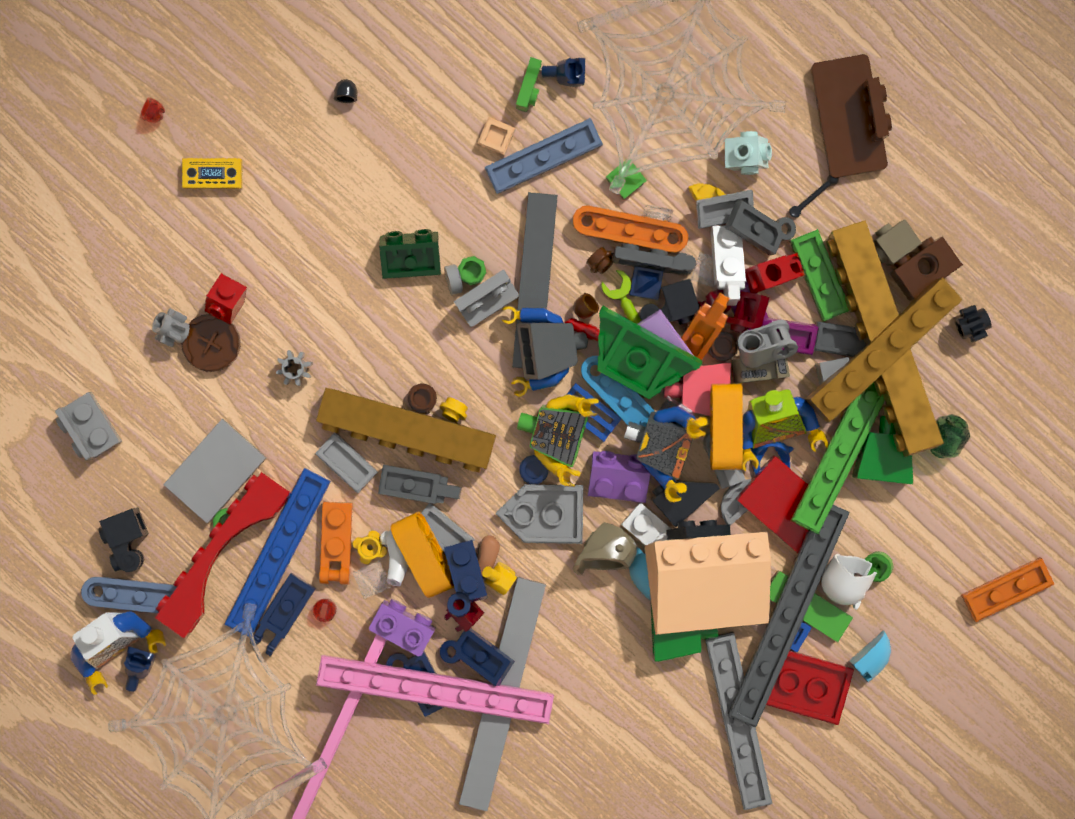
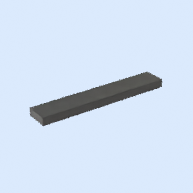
M528 193L517 311H521L522 308L547 309L558 195ZM517 320L512 367L523 368L517 323L522 322Z

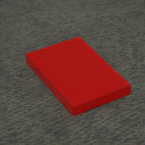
M773 455L736 497V500L798 554L808 530L790 520L808 484L779 458Z
M790 650L766 705L839 726L854 669Z

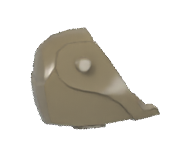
M603 522L586 540L584 549L574 564L573 571L577 575H583L586 569L621 570L629 568L637 553L636 543L620 527Z

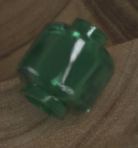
M957 415L940 416L937 418L936 423L944 444L930 449L933 455L942 459L945 457H958L971 437L968 424Z

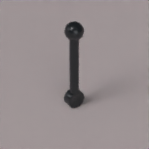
M829 175L827 181L801 204L790 208V216L793 218L799 217L802 209L829 186L836 185L839 178Z

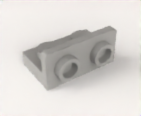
M503 269L455 300L454 303L469 326L473 327L517 299L519 294Z
M88 392L67 406L55 410L58 415L56 422L64 433L68 432L74 442L71 445L79 458L84 457L86 461L93 460L122 442L92 392Z

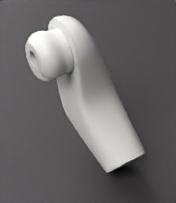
M391 530L384 531L380 536V542L385 547H388L389 552L387 582L393 586H401L408 569V564L396 544Z

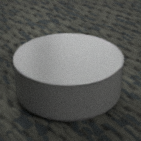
M455 264L445 266V277L451 295L462 293L463 286L457 266Z

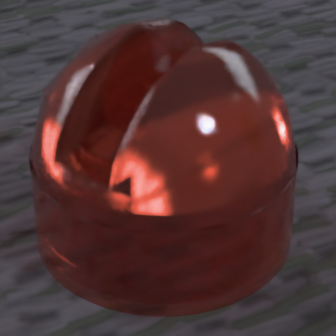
M148 97L142 107L140 118L151 123L160 122L163 116L159 113H165V108L158 100Z
M328 598L318 600L313 606V615L320 622L331 621L337 613L336 604ZM323 603L328 604L325 618L320 617Z

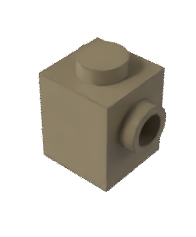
M905 219L893 227L890 223L886 224L875 232L878 238L873 240L880 262H885L887 266L894 264L922 244Z

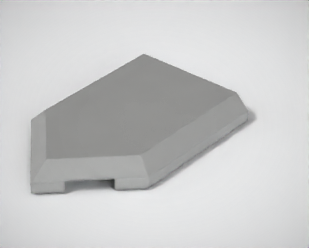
M525 484L495 513L524 543L583 544V485L569 487L564 485Z

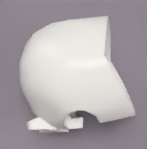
M836 554L824 570L821 579L822 588L832 601L841 605H853V608L857 610L877 572L868 575L872 563L865 559ZM856 573H859V574L862 575V576L858 577V576H854V575H855Z

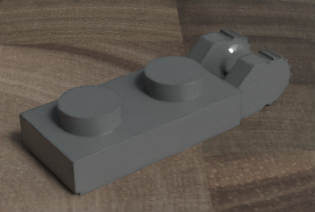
M627 243L622 244L621 247L616 246L612 259L613 263L643 267L678 275L683 274V276L690 274L697 265L695 258L690 254L679 253L673 257L668 256V252L665 250L651 249L650 252L639 250L637 245Z

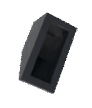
M676 480L675 483H684L687 486L686 492H677V495L681 497V501H668L665 496V489L660 484L652 491L655 496L651 498V501L677 527L678 522L684 521L720 488L717 484L710 482Z

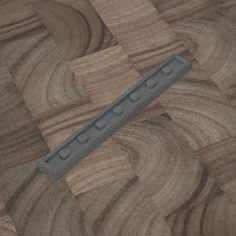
M833 505L819 534L808 530L771 614L769 623L764 630L728 713L730 717L753 727L757 726L848 518L849 511Z

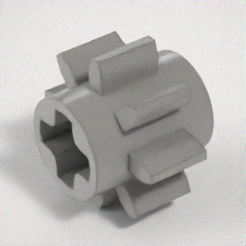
M169 308L167 314L164 312L159 313L152 324L153 332L157 333L155 339L169 347H173L174 342L182 343L187 338L190 329L189 324L185 322L187 316Z
M288 350L287 359H277L282 366L280 370L276 371V374H284L286 376L284 380L285 385H288L291 379H295L296 385L301 386L302 377L311 378V375L307 373V367L312 366L313 363L302 360L305 356L304 352H300L298 357H294L293 352ZM291 361L301 364V369L297 370V376L294 373L288 372V368L292 366Z

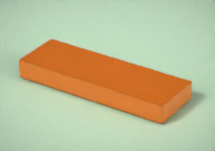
M1039 557L961 596L973 621L977 622L1055 584L1043 559Z

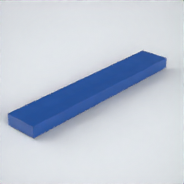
M304 468L224 625L250 638L253 636L331 483L330 480Z

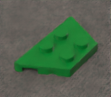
M605 306L601 307L599 312L600 331L598 335L599 356L597 371L650 399L660 393L666 386L673 385L682 376L692 370L696 371L702 365L703 360Z

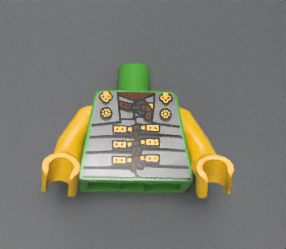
M568 394L550 399L546 405H542L538 417L525 413L520 415L517 429L533 434L530 448L534 449V454L547 470L557 476L560 483L564 486L575 487V484L571 483L570 477L571 475L579 477L581 475L579 470L569 469V467H573L576 463L588 417L597 416L598 414L593 413L590 409L591 404L599 403L596 398L585 399Z

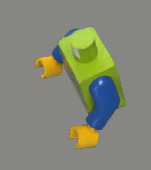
M789 389L782 391L771 390L765 396L750 400L747 411L743 414L742 469L746 471L745 464L749 460H751L755 469L759 467V461L751 451V448L754 449L766 444L806 434V431H810L808 441L814 452H816L814 443L819 440L824 441L827 448L828 441L824 432L818 430L820 424L811 405L800 397H793Z

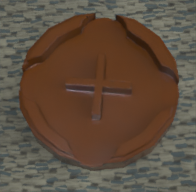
M211 314L201 315L189 323V334L181 344L182 352L191 365L206 372H216L229 367L236 360L241 348L240 334L233 323L229 325L213 317Z

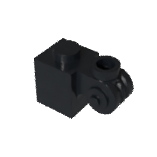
M685 279L661 287L665 298V304L661 309L655 304L650 303L644 305L640 311L641 320L661 310L669 322L678 320L679 325L691 322L699 310L691 279Z
M139 507L99 521L101 525L99 528L100 537L103 543L108 544L113 552L109 559L114 571L133 572L141 568L145 560L144 555L141 551L137 549L132 550L131 548L132 542L135 539L149 534Z

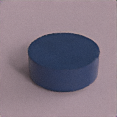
M535 455L524 458L519 468L520 476L529 484L543 482L549 471Z

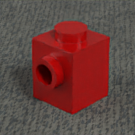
M221 273L206 295L205 312L231 325L245 303L247 287Z

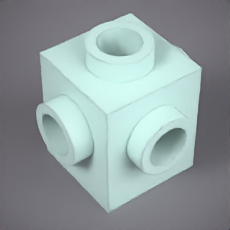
M756 131L741 132L740 137L725 138V168L741 171L742 175L759 174V169L769 168L768 161L772 158V148L767 138L758 136Z

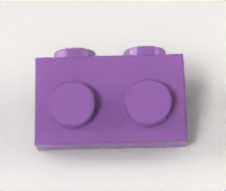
M594 451L588 496L646 503L650 473L641 464V461L636 458L637 454L622 455L611 451Z
M391 599L390 602L384 600L369 630L414 655L421 656L436 628L431 625L432 620L420 613L414 616L406 612L407 606L397 600Z

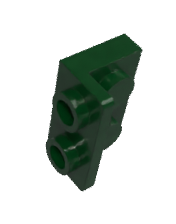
M420 229L409 234L391 231L380 236L379 250L382 279L441 275L438 232Z

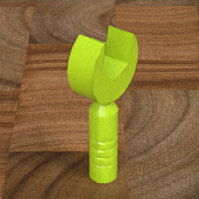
M616 270L623 279L620 289L609 290L602 282V291L610 299H620L621 308L627 319L638 324L642 320L636 312L632 301L626 297L631 288L630 278L625 272Z

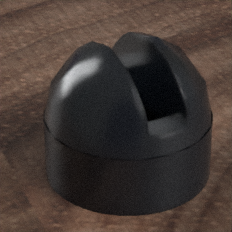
M348 79L340 80L334 89V100L341 103H354L357 101L358 90L356 85Z

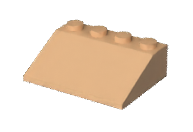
M767 532L655 541L644 546L655 635L769 623L771 556Z

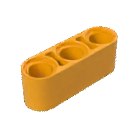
M711 384V470H742V384Z
M416 512L392 523L391 532L424 595L427 598H432L454 588L446 556L423 514Z

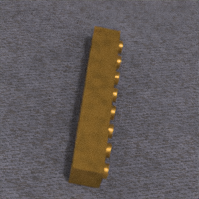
M864 220L833 230L828 237L829 240L826 241L829 255L831 258H836L839 268H836L840 285L845 284L848 295L845 296L847 307L850 313H855L858 323H855L859 340L864 339L867 346L899 314L867 222ZM910 348L874 381L878 395L884 396L887 405L884 407L887 422L889 424L893 423L896 435H893L895 446L898 452L903 451L904 457L944 444Z

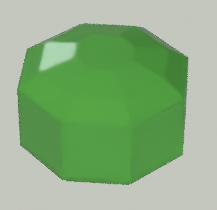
M475 256L464 258L458 266L461 281L470 286L481 283L487 273L484 261Z

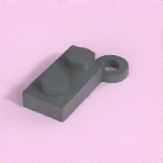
M743 200L735 202L725 228L768 255H775L781 241L792 239L796 233V225L791 218L783 217L775 222ZM783 224H786L788 227L786 234L782 232Z

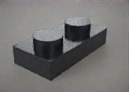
M717 520L700 521V526H696L695 521L678 522V528L666 530L667 540L731 535L730 524L718 525Z

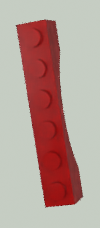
M262 472L258 477L253 475L244 486V489L247 491L241 500L236 498L226 511L230 516L223 525L220 522L217 523L208 536L212 539L206 548L201 546L191 559L195 564L188 573L183 571L173 584L177 587L170 597L165 595L155 609L159 612L155 618L184 639L189 637L205 614L204 598L207 580L212 566L221 551L245 529L259 522L275 518L291 495L288 490Z

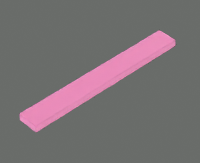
M376 634L364 662L377 663L387 641L385 638ZM350 691L292 819L306 818L363 693Z
M321 655L316 686L549 724L554 694L506 685L495 686L488 682L328 655Z

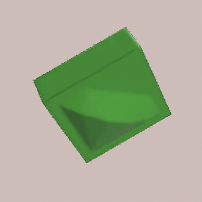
M629 158L605 177L623 200L647 181Z

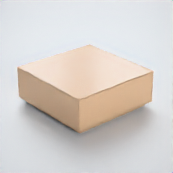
M488 117L477 145L505 156L515 128Z

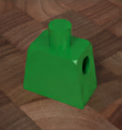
M885 416L880 417L879 433H868L858 453L852 477L913 484L912 455L904 457L903 451L898 452L893 439V435H896L893 423L889 424Z
M651 604L652 651L655 662L700 653L702 650L701 639L718 638V629L655 635Z

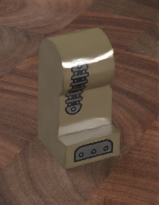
M787 358L778 359L756 368L743 365L741 359L731 360L735 384L790 377Z

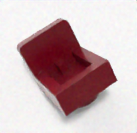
M741 291L740 301H738L734 318L727 317L726 323L731 325L730 330L743 333L748 331V329L753 330L762 327L770 297Z

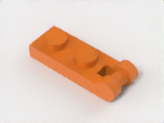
M323 502L320 584H329V581H339L341 585L350 584L353 503ZM341 561V569L330 570V562Z

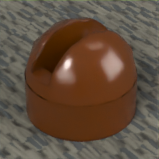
M584 293L574 302L573 310L577 317L585 319L598 313L599 305L592 295Z

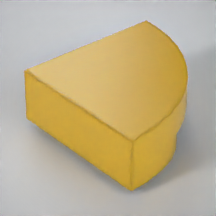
M698 183L688 187L695 202L696 200L726 195L721 189L709 184Z

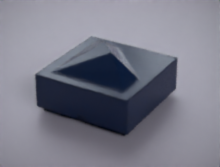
M635 266L629 296L658 301L664 271Z

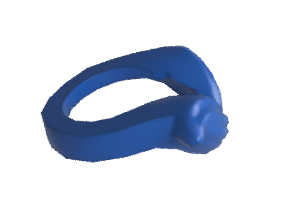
M775 442L758 448H751V451L759 461L757 469L753 466L755 474L760 471V460L768 450V447H775V451L778 452L782 462L790 468L789 453L793 451V447L782 442Z

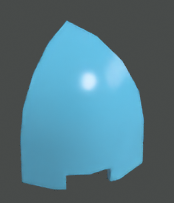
M637 547L634 561L629 567L630 577L644 596L651 600L646 555Z
M883 630L849 660L868 683L884 669L890 659V639Z

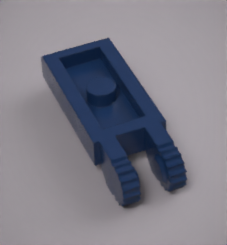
M290 573L259 623L261 625L251 639L250 644L253 646L259 644L265 631L269 629L276 634L265 652L271 657L282 638L284 639L316 588L295 574Z

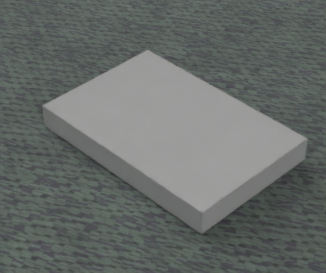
M221 419L163 485L201 519L209 523L267 457L228 422Z

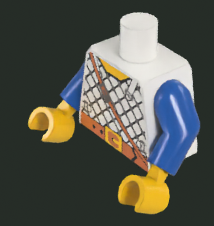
M107 612L72 636L75 645L72 647L70 659L81 675L86 678V683L91 693L97 695L94 688L97 684H104L106 688L108 685L103 674L95 671V668H100L141 638H146L150 652L157 653L156 643H162L166 646L163 632L158 629L151 630V626L133 612Z

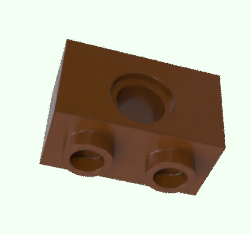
M932 236L927 238L922 244L917 246L920 251L911 257L908 254L894 263L896 268L889 272L909 301L917 297L934 280L946 278L963 265L943 236L935 240ZM920 259H925L929 262L930 271L928 274H923L919 271L918 262Z

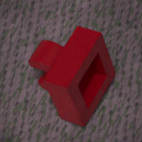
M457 600L453 604L456 610H462L465 606L461 600ZM471 602V608L467 615L455 617L447 609L448 613L444 619L447 621L452 617L459 624L455 630L457 632L461 630L467 632L485 612L475 602Z

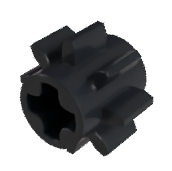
M971 305L959 310L961 317L955 319V325L962 339L970 337L971 342H976L988 337L985 330L992 328V324L984 308L977 310L976 305Z

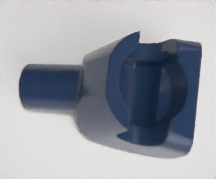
M568 58L558 61L555 66H542V77H557V82L561 85L581 87L585 83V58Z
M128 646L126 661L124 662L125 673L128 675L125 689L136 691L139 679L148 676L156 656Z

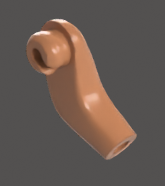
M492 535L485 536L480 544L477 559L481 574L485 567H494L500 550L499 541Z

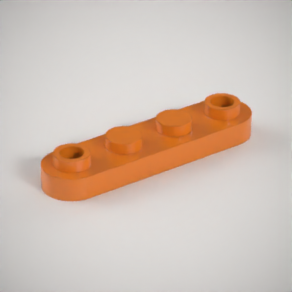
M589 205L577 209L573 216L574 229L584 236L623 244H633L647 249H661L668 253H678L688 243L686 229L682 225ZM585 216L591 217L593 220L592 225L584 226L581 221L582 218ZM669 234L677 235L678 242L676 244L668 242L667 237Z

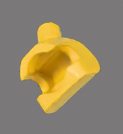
M498 562L494 568L487 566L482 571L483 577L486 578L484 583L503 596L517 578L515 571L502 562Z

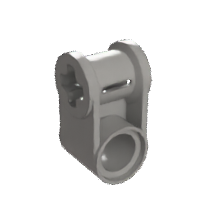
M776 320L768 325L743 332L738 339L740 359L743 365L756 368L795 354L798 346L790 337L788 322ZM753 347H754V348H757V349L751 350V351H750V350H747V349L753 348Z

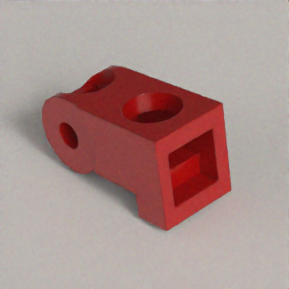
M798 253L778 257L745 269V277L750 292L755 294L805 275Z

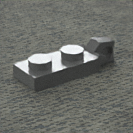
M383 465L378 494L432 504H443L445 497L460 499L462 487L448 485V477H443L440 474Z

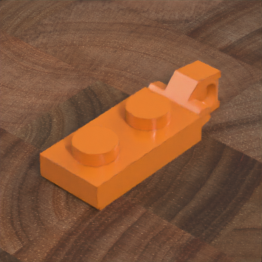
M721 293L718 294L711 306L704 303L699 308L681 335V339L692 354L701 360L724 328L728 317L723 312L730 298Z

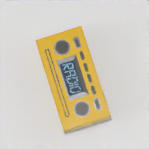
M182 158V188L242 189V159Z

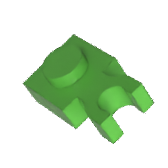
M530 57L516 102V109L527 112L529 105L535 106L540 90L535 88L542 60Z

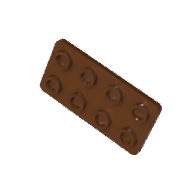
M861 54L814 63L811 67L830 176L841 178L884 170L888 166L884 139L889 136V131L892 130V121L890 114H886L884 102L887 101L885 85H880L879 77H872L869 57Z

